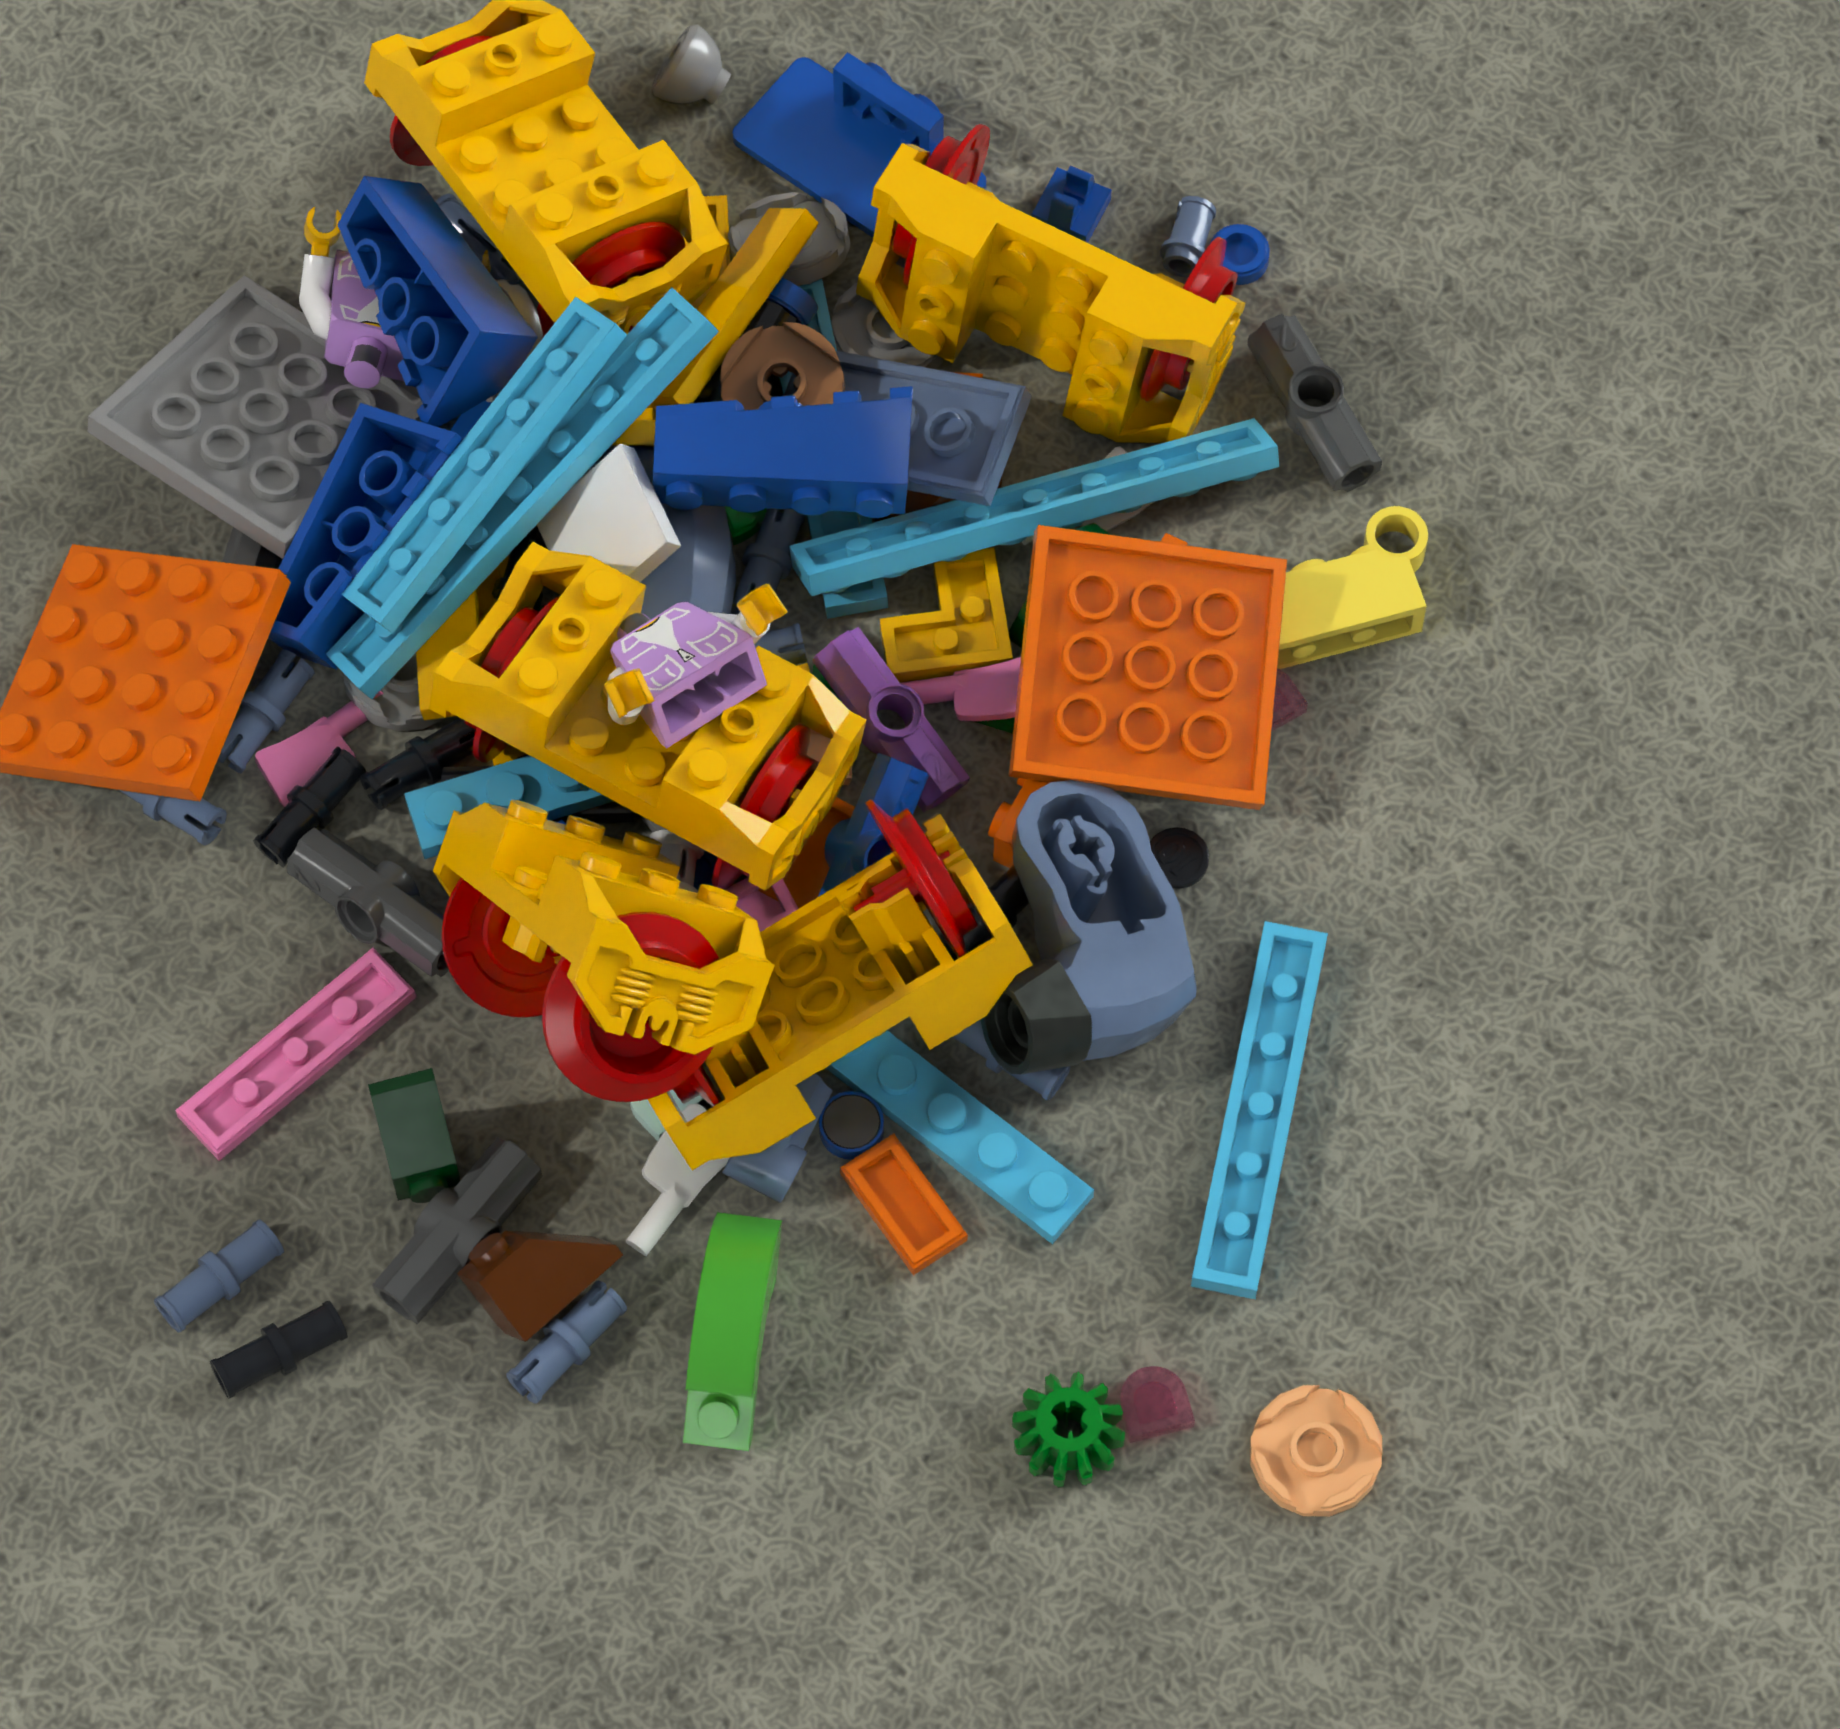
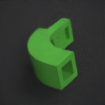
M719 1212L715 1216L705 1252L691 1336L685 1390H688L683 1443L749 1451L761 1350L769 1303L776 1283L782 1220Z

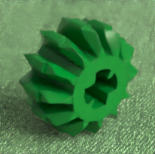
M1079 1371L1072 1375L1070 1387L1062 1388L1059 1379L1050 1373L1049 1376L1045 1377L1046 1395L1035 1389L1028 1388L1023 1393V1403L1027 1410L1014 1412L1012 1417V1427L1022 1433L1014 1440L1015 1453L1023 1456L1033 1455L1029 1462V1472L1033 1477L1045 1472L1050 1465L1053 1466V1484L1058 1488L1064 1486L1067 1470H1075L1078 1480L1085 1486L1092 1482L1091 1463L1101 1470H1111L1114 1466L1115 1458L1110 1449L1123 1447L1125 1441V1432L1115 1426L1123 1418L1121 1405L1104 1404L1108 1396V1387L1104 1383L1095 1385L1088 1392L1084 1391V1376ZM1063 1420L1065 1427H1068L1069 1420H1075L1080 1423V1436L1074 1438L1072 1431H1069L1068 1438L1057 1435V1422Z

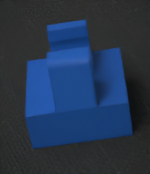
M1070 166L1067 171L1057 167L1031 216L1088 243L1111 201L1112 190L1095 183L1093 174Z

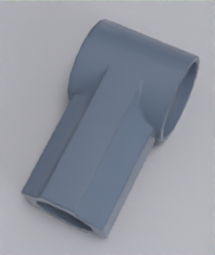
M813 1074L797 1084L816 1119L760 1153L730 1157L722 1172L723 1174L778 1203L782 1202L807 1154V1151L803 1148L833 1091L823 1082L822 1077L817 1074Z

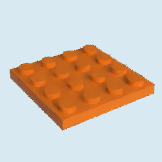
M1038 525L1033 537L1009 777L1046 782L1074 780L1101 785L1120 792L1260 810L1265 805L1287 559Z
M72 544L0 710V773L200 802L291 581L280 569Z

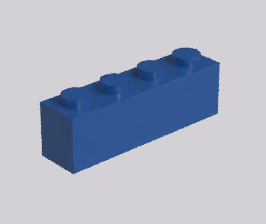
M364 176L337 225L364 288L374 289L377 295L379 313L376 317L384 335L394 336L403 356V359L397 366L406 386L416 387L423 404L417 409L421 422L440 427L502 391L524 363L538 336L422 183Z
M913 386L890 388V399L861 401V394L857 390L833 392V404L804 406L798 403L795 395L771 397V401L763 403L759 409L745 410L738 400L656 406L653 488L661 504H667L670 507L681 510H690L706 505L728 506L736 511L746 513L758 512L764 508L794 509L796 512L804 515H820L827 511L857 512L868 518H882L890 514H905Z
M363 403L359 404L278 568L291 581V584L268 638L282 649L288 650L300 658L337 670L338 667L328 658L326 653L364 614L363 611L341 594L425 489L461 441V436L455 432Z

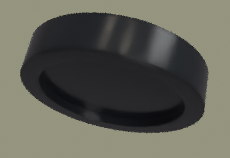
M1174 827L1159 832L1151 839V851L1172 888L1190 887L1200 881L1205 875L1209 865V850L1204 840L1197 833L1186 828Z

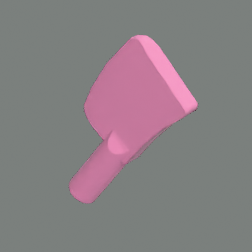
M1021 657L981 668L955 671L954 675L901 682V684L911 687L920 696L924 705L954 701V710L957 719L960 721H989L1014 718Z
M380 690L373 699L382 695L383 692ZM350 701L329 717L323 716L304 730L277 744L259 750L255 754L256 764L283 807L289 803L287 794L296 785L303 787L332 755L331 752L336 747L346 750L355 757L354 752L343 737L366 722L367 718L355 706L353 701Z

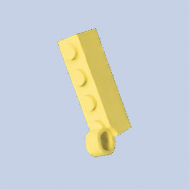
M1401 506L1383 508L1370 518L1366 527L1364 546L1353 551L1351 555L1327 562L1322 559L1307 560L1296 565L1291 571L1286 572L1277 670L1422 632L1427 606L1414 572L1420 568L1424 561L1428 529L1419 514ZM1387 532H1400L1408 536L1415 546L1404 553H1392L1383 549L1376 539Z

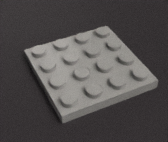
M244 275L88 416L87 432L283 559L359 404L363 403L421 422L417 409L423 403L416 387L406 386L404 381L381 376L379 383L372 388H359L352 385L344 376L345 367L331 364L324 358L325 339L314 335L304 313Z

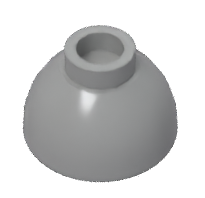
M698 24L689 26L684 30L665 58L652 84L655 97L674 104H689L702 99L713 104L724 90L731 73L722 68L720 51L714 39Z

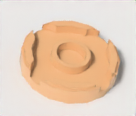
M1302 1385L1279 1394L1260 1412L1250 1438V1465L1260 1488L1280 1507L1302 1516L1330 1517L1355 1507L1372 1490L1382 1466V1435L1372 1413L1353 1395L1339 1389L1336 1392L1330 1389H1319L1320 1385Z

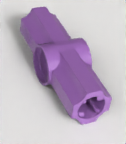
M859 627L841 634L815 655L812 662L842 703L851 712L867 720L862 743L873 753L890 756L928 773L929 777L917 803L923 813L935 808L968 783L970 777L925 718L924 704L920 696L911 687L901 684ZM880 710L897 712L902 717L905 728L892 730L885 727L879 721L877 712Z

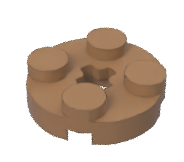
M783 322V326H771L766 329L760 326L749 330L731 346L721 366L722 401L738 400L745 410L759 409L760 405L771 401L772 386L767 382V379L772 374L782 378L789 371L796 375L793 384L797 391L793 395L796 396L798 403L804 406L833 404V392L845 391V378L835 348L822 334L800 323Z

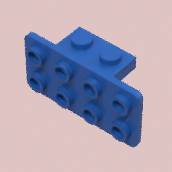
M847 52L833 68V74L810 58L801 57L796 59L739 121L732 133L734 144L742 151L820 203H822L821 197L834 202L845 214L847 221L873 238L878 208L871 206L875 184L902 143L914 144L930 152L931 155L937 145L944 139V115L924 95H912L894 83L889 74L877 64L872 62L865 64ZM981 172L977 186L986 190V176Z

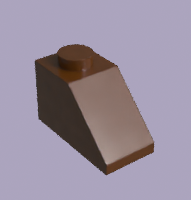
M505 1230L502 1234L495 1233L480 1241L469 1253L468 1258L470 1262L457 1275L505 1334L526 1342L621 1258L623 1253L615 1244L593 1236Z

